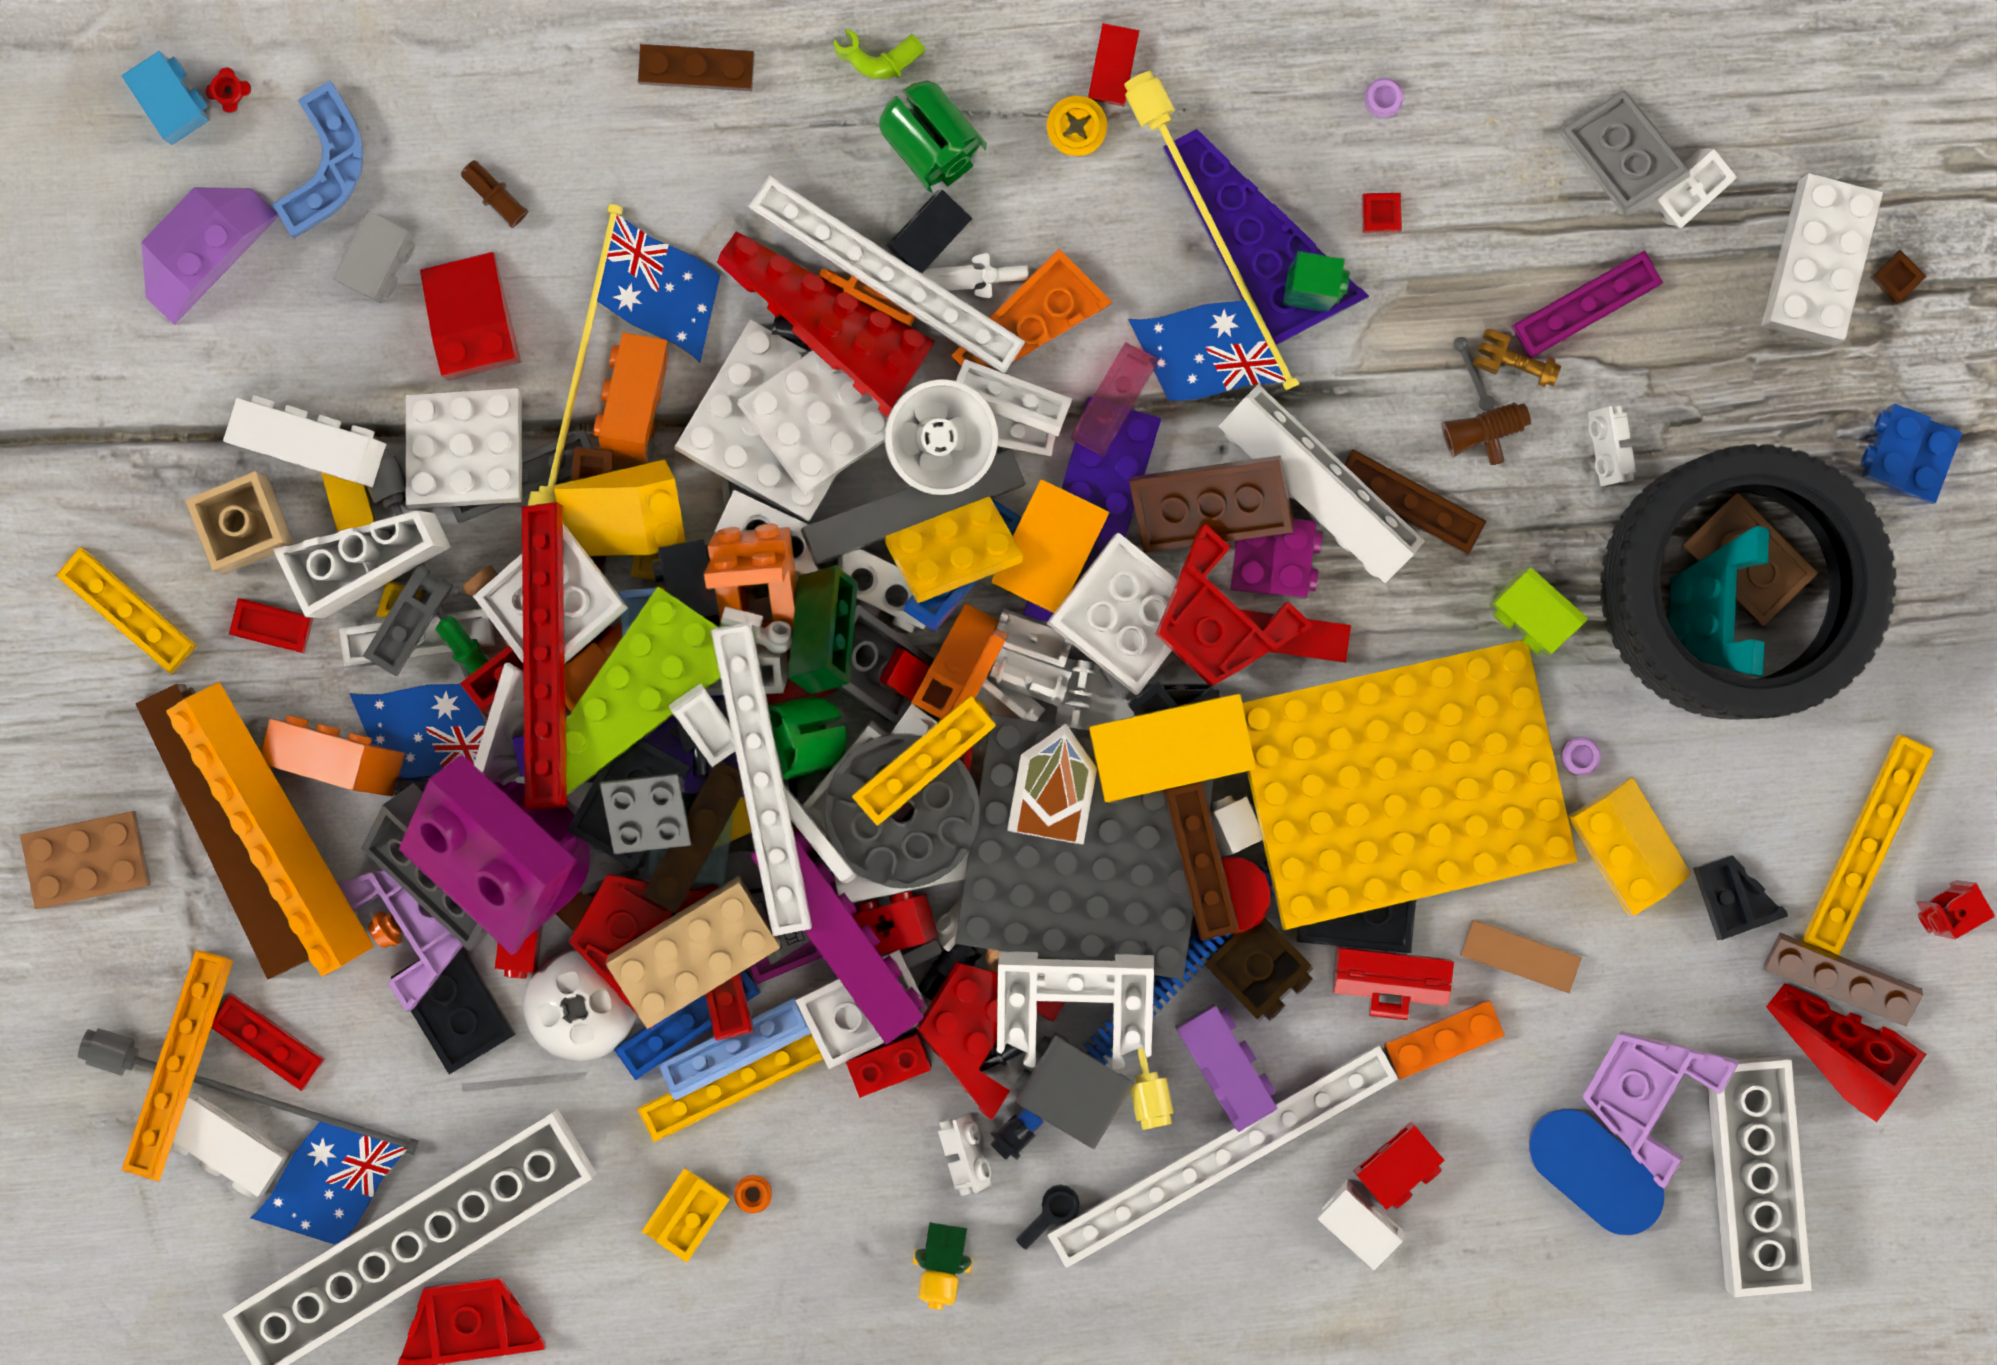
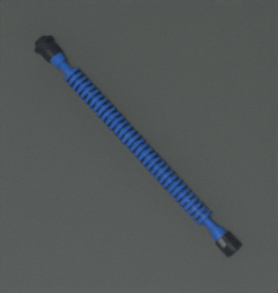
M1266 859L1263 863L1268 869L1265 871L1261 866H1259V869L1266 875L1271 888L1273 884ZM1197 929L1194 933L1199 939L1196 941L1192 936L1189 937V942L1192 946L1188 947L1183 976L1187 982L1192 979L1187 972L1190 970L1196 975L1199 971L1194 965L1197 963L1203 968L1205 963L1201 958L1204 956L1209 960L1212 956L1208 951L1211 949L1216 953L1219 950L1214 945L1216 942L1221 946L1226 944L1221 938L1222 936L1200 940ZM1232 934L1224 935L1229 940L1233 937ZM1154 975L1157 981L1153 982V1006L1155 1005L1161 1010L1164 1006L1159 1000L1162 998L1168 1003L1171 999L1166 993L1169 991L1175 996L1178 992L1173 986L1176 984L1180 989L1185 986L1180 979ZM1109 1020L1104 1023L1109 1029L1107 1032L1102 1027L1097 1030L1102 1036L1100 1039L1095 1034L1090 1037L1095 1043L1093 1046L1088 1041L1083 1044L1088 1050L1086 1053L1105 1065L1108 1063L1104 1058L1105 1055L1110 1059L1113 1058V1052L1111 1051L1113 1048V1024ZM1024 1109L1018 1116L1014 1114L998 1131L994 1129L990 1133L994 1138L991 1146L1005 1160L1010 1156L1018 1160L1021 1157L1019 1152L1036 1136L1034 1132L1044 1121L1029 1110Z

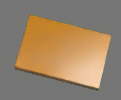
M1040 479L1013 535L1023 554V561L1020 564L995 573L991 583L1055 613L1072 591L1110 512Z

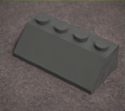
M413 783L382 805L361 849L462 945L471 951L488 933L399 850L423 795V792Z

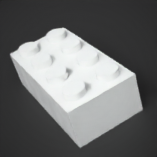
M1810 173L1798 181L1761 327L1830 345H1837L1845 341L1883 192Z

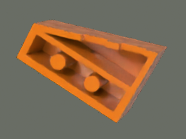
M622 332L620 344H613L609 367L614 368L612 379H605L601 401L606 402L604 414L597 413L593 435L599 437L600 449L613 450V468L626 469L649 463L647 461V449L650 438H654L656 426H653L657 404L661 400L669 356L667 340Z

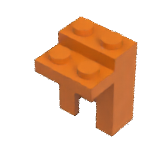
M763 524L756 527L755 530L740 531V528L728 527L720 529L717 533L713 534L708 544L710 562L704 573L706 589L714 588L720 624L725 606L749 612L745 585L767 583L773 620H762L761 627L766 628L774 621H783L792 630L797 575L790 528H778L777 524Z

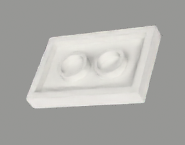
M900 950L888 954L903 973L897 978L905 990L912 986L924 1002L925 1006L920 1009L924 1014L928 1007ZM839 979L795 1000L828 1069L884 1043ZM916 1023L915 1025H913L911 1028H909L908 1030H906L905 1032H907V1031H909V1030L915 1028L916 1025H917V1023Z

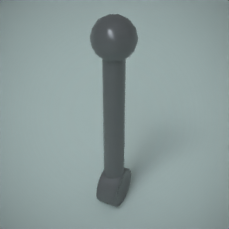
M1457 337L1453 345L1457 351H1460L1480 396L1479 407L1483 411L1491 410L1495 402L1491 396L1487 395L1477 370L1473 365L1467 350L1468 341L1464 337Z

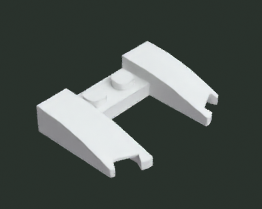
M999 951L997 1052L1002 1054L1006 1043L1027 1053L1024 1058V1065L1036 1067L1037 1001L1114 1003L1112 1069L1125 1067L1122 1055L1143 1047L1146 1057H1150L1152 1052L1154 955L1115 954V961L1038 959V952Z

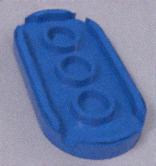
M1560 1109L1544 1114L1534 1124L1529 1136V1152L1533 1166L1546 1180L1600 1226L1609 1232L1625 1236L1639 1234L1650 1228L1657 1221L1664 1205V1189L1653 1179L1654 1175L1643 1163L1640 1164L1626 1146L1593 1118L1579 1110Z

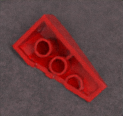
M1786 983L1782 985L1766 1006L1839 1094L1876 1123L1896 1099L1927 1055L1895 1031L1884 1026L1880 1030H1876L1861 1023V1016L1852 1012L1847 1016L1831 1010L1825 1000Z

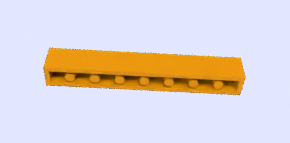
M220 682L185 698L168 709L166 712L171 719L174 730L183 739L191 753L194 764L200 768L210 786L212 795L224 809L232 829L239 835L249 852L252 863L259 869L269 886L271 896L279 903L288 919L291 930L300 939L308 953L311 964L317 968L321 977L372 949L374 945Z

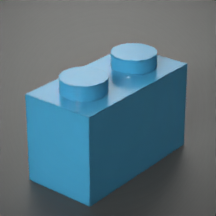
M158 51L121 75L161 137L170 145L175 144L210 121L203 111L208 107L207 103L196 88L188 89L182 79L187 76V73L175 56L169 59L161 51Z

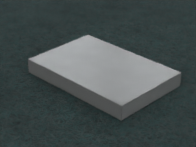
M1623 90L1561 130L1563 139L1625 217L1690 177V170L1626 90Z

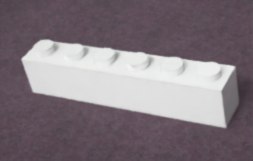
M1259 384L1218 426L1225 433L1230 443L1243 449L1252 459L1281 455L1289 497L1296 499L1308 511L1309 516L1314 522L1328 529L1343 549L1351 551L1363 562L1365 569L1372 576L1380 578L1384 583L1425 542L1423 538Z

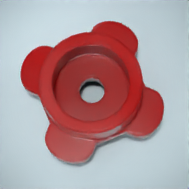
M225 67L214 77L211 84L207 85L205 93L210 100H217L222 104V109L225 112L233 113L237 111L240 100L244 96L250 95L251 85L247 81L238 79L233 69ZM227 87L232 88V91L229 94L225 92V89Z

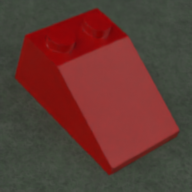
M494 252L420 270L432 342L440 374L443 378L449 381L521 363Z

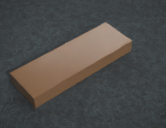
M1473 919L1460 955L1566 993H1570L1582 957Z

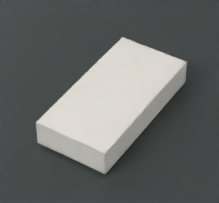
M701 683L669 704L673 714L712 767L735 752L730 723Z

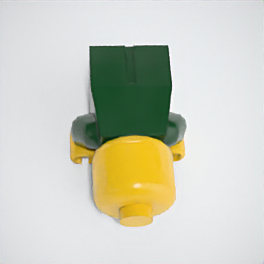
M929 1222L925 1249H914L912 1263L926 1269L921 1275L918 1297L921 1301L928 1303L929 1309L943 1310L944 1305H953L956 1302L959 1284L956 1274L971 1272L973 1258L963 1255L967 1228Z

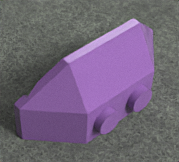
M194 187L141 242L146 298L175 325L279 215L251 188Z

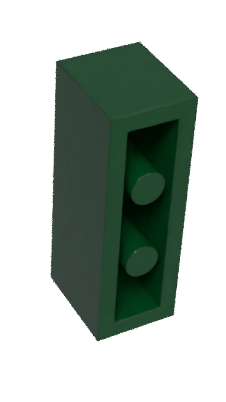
M836 565L800 575L797 580L788 678L810 694L849 684L858 582Z

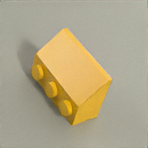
M1633 777L1568 815V820L1624 912L1628 915L1635 916L1663 899L1692 875Z

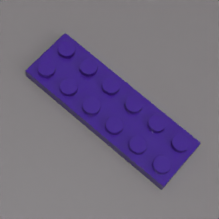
M1088 397L1061 489L1110 513L1074 587L1116 533L1119 532L1126 538L1135 509L1129 480L1132 476L1145 475L1162 419L1092 397ZM1027 601L1023 615L1048 622L1054 613Z

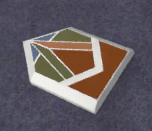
M1064 724L1021 754L1007 831L1084 844L1097 768L1067 724Z

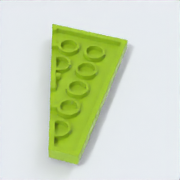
M657 587L565 721L566 797L597 774L608 763L626 752L633 744L672 717L674 714L669 704L700 683L706 690L721 679L711 632L712 629L719 627L660 587Z

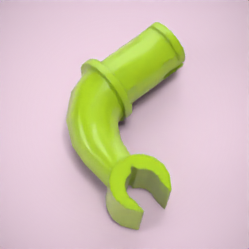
M845 29L846 37L852 42V46L841 47L833 39L836 55L842 60H849L859 73L871 79L900 78L902 76L901 71L925 53L924 46L912 33L887 54L882 52L879 57L867 55L860 48L859 38L852 30Z

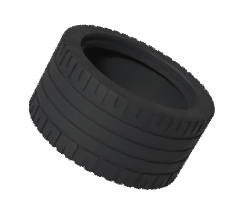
M1746 444L1743 446L1727 447L1693 459L1656 478L1654 482L1647 485L1642 490L1643 493L1638 494L1630 502L1631 505L1624 510L1620 516L1622 518L1621 521L1616 523L1612 531L1614 533L1612 538L1608 540L1606 549H1608L1607 554L1603 557L1602 566H1604V571L1601 572L1600 583H1603V589H1600L1601 600L1604 603L1602 611L1603 616L1606 617L1608 622L1606 623L1608 633H1611L1613 637V645L1621 653L1619 656L1625 664L1631 667L1629 670L1633 675L1642 680L1641 683L1645 687L1655 691V695L1663 700H1669L1670 704L1683 708L1685 711L1710 718L1741 720L1783 717L1791 715V713L1806 711L1808 708L1824 703V699L1833 698L1839 694V690L1847 688L1853 682L1852 679L1858 677L1866 669L1864 667L1866 663L1872 661L1876 655L1874 651L1876 648H1880L1884 637H1882L1884 632L1888 631L1891 622L1889 617L1893 614L1895 605L1892 603L1893 597H1896L1897 587L1894 585V579H1897L1896 568H1893L1892 562L1895 561L1893 550L1890 551L1889 544L1891 541L1888 533L1885 534L1883 530L1885 525L1881 517H1877L1875 514L1876 509L1871 501L1868 502L1865 499L1866 495L1860 488H1856L1853 485L1854 482L1848 476H1842L1840 470L1833 465L1828 466L1824 460L1816 456L1810 457L1809 453L1801 450L1792 451L1790 447H1775L1771 444H1762L1760 446ZM1722 492L1751 493L1769 498L1783 505L1797 515L1811 530L1820 545L1827 564L1829 600L1826 614L1817 635L1807 649L1792 663L1771 675L1759 679H1744L1730 676L1707 666L1697 659L1679 641L1663 609L1659 580L1662 557L1667 542L1681 519L1694 506L1712 494Z

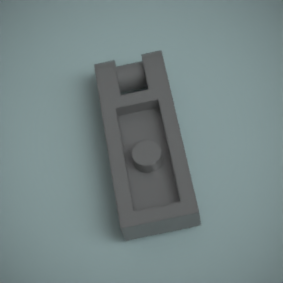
M419 565L363 654V657L392 675L398 676L440 606L450 594L453 585L444 579L438 581L430 576V570ZM421 588L432 594L427 603L415 597Z

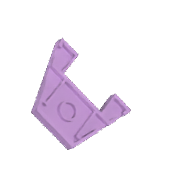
M384 870L361 875L358 878L344 882H337L354 913L378 896H381L419 956L420 961L387 982L405 1011H411L463 945Z
M1621 1031L1582 1098L1614 1135H1619L1632 1150L1631 1154L1640 1164L1643 1163L1654 1175L1653 1179L1664 1189L1684 1157L1651 1137L1650 1133L1686 1073L1721 1094L1740 1062L1733 1058Z

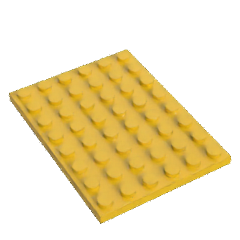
M1521 640L1242 702L1256 769L1247 771L1283 930L1578 862L1530 649Z

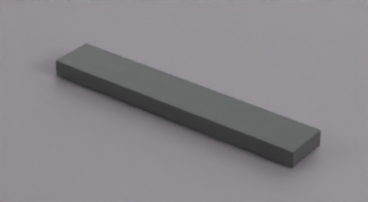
M1010 449L995 455L985 475L974 485L961 492L935 495L925 493L911 486L802 527L801 533L814 564L818 565L882 541L889 534L990 496L993 499L1022 488L1026 483Z

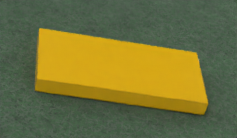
M1240 693L1088 726L1105 803L1256 769Z

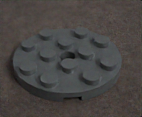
M895 733L883 735L863 743L853 750L839 765L827 791L825 822L833 847L856 874L885 887L915 888L930 884L944 877L964 859L974 841L979 825L980 806L977 789L969 770L960 758H957L908 800L913 806L914 812L907 821H898L891 814L877 826L852 797L856 791L922 735Z

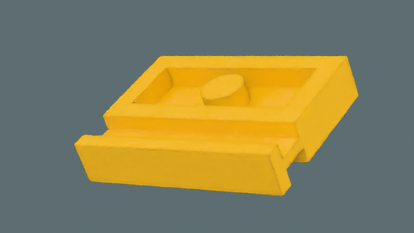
M684 1167L641 1232L687 1263L731 1197L700 1176L698 1177L692 1173L687 1167Z

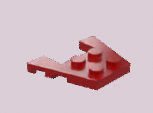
M1204 524L1196 533L1155 635L1209 686H1214L1252 664L1258 658L1284 645L1297 635L1308 631L1313 624L1290 602H1285L1265 626L1260 629L1206 578L1207 574L1231 547L1207 524Z
M607 873L569 938V943L614 989L625 1004L636 1013L606 965L608 955L669 919L672 911L642 895L649 881ZM690 889L677 912L682 911L711 892Z
M956 962L924 1012V1018L917 1023L916 1029L944 1065L953 1073L964 1091L974 1100L982 1114L993 1120L1010 1092L1009 1089L979 1070L997 1041L998 972ZM1037 1001V1013L1047 1020L1054 1022L1066 1001Z

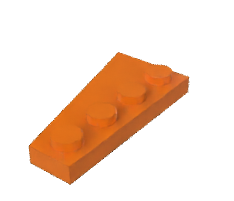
M1058 249L989 318L1025 341V344L1012 362L1013 364L1112 305L1113 302ZM959 347L951 355L960 367H962L966 359L996 370L962 347Z

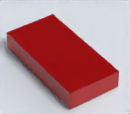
M1102 23L1088 98L1097 102L1125 107V94L1127 90L1124 84L1131 77L1140 30Z
M237 598L228 635L305 653L314 618L305 617L301 613Z

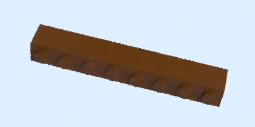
M175 684L135 704L267 980L310 961L308 953L298 936L291 930L286 915L279 903L271 896L269 886L259 869L252 863L249 852L239 835L232 829L230 820L221 804L212 795L207 780L200 768L194 764L191 753L180 734L172 726L171 719L166 711L196 693L192 687L187 689L186 684Z

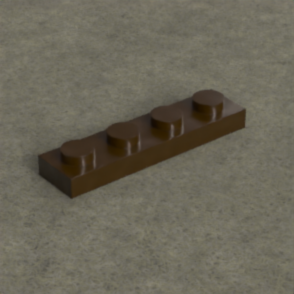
M720 761L713 767L686 815L691 845L667 849L644 890L643 896L677 913L744 793L738 769L723 761Z

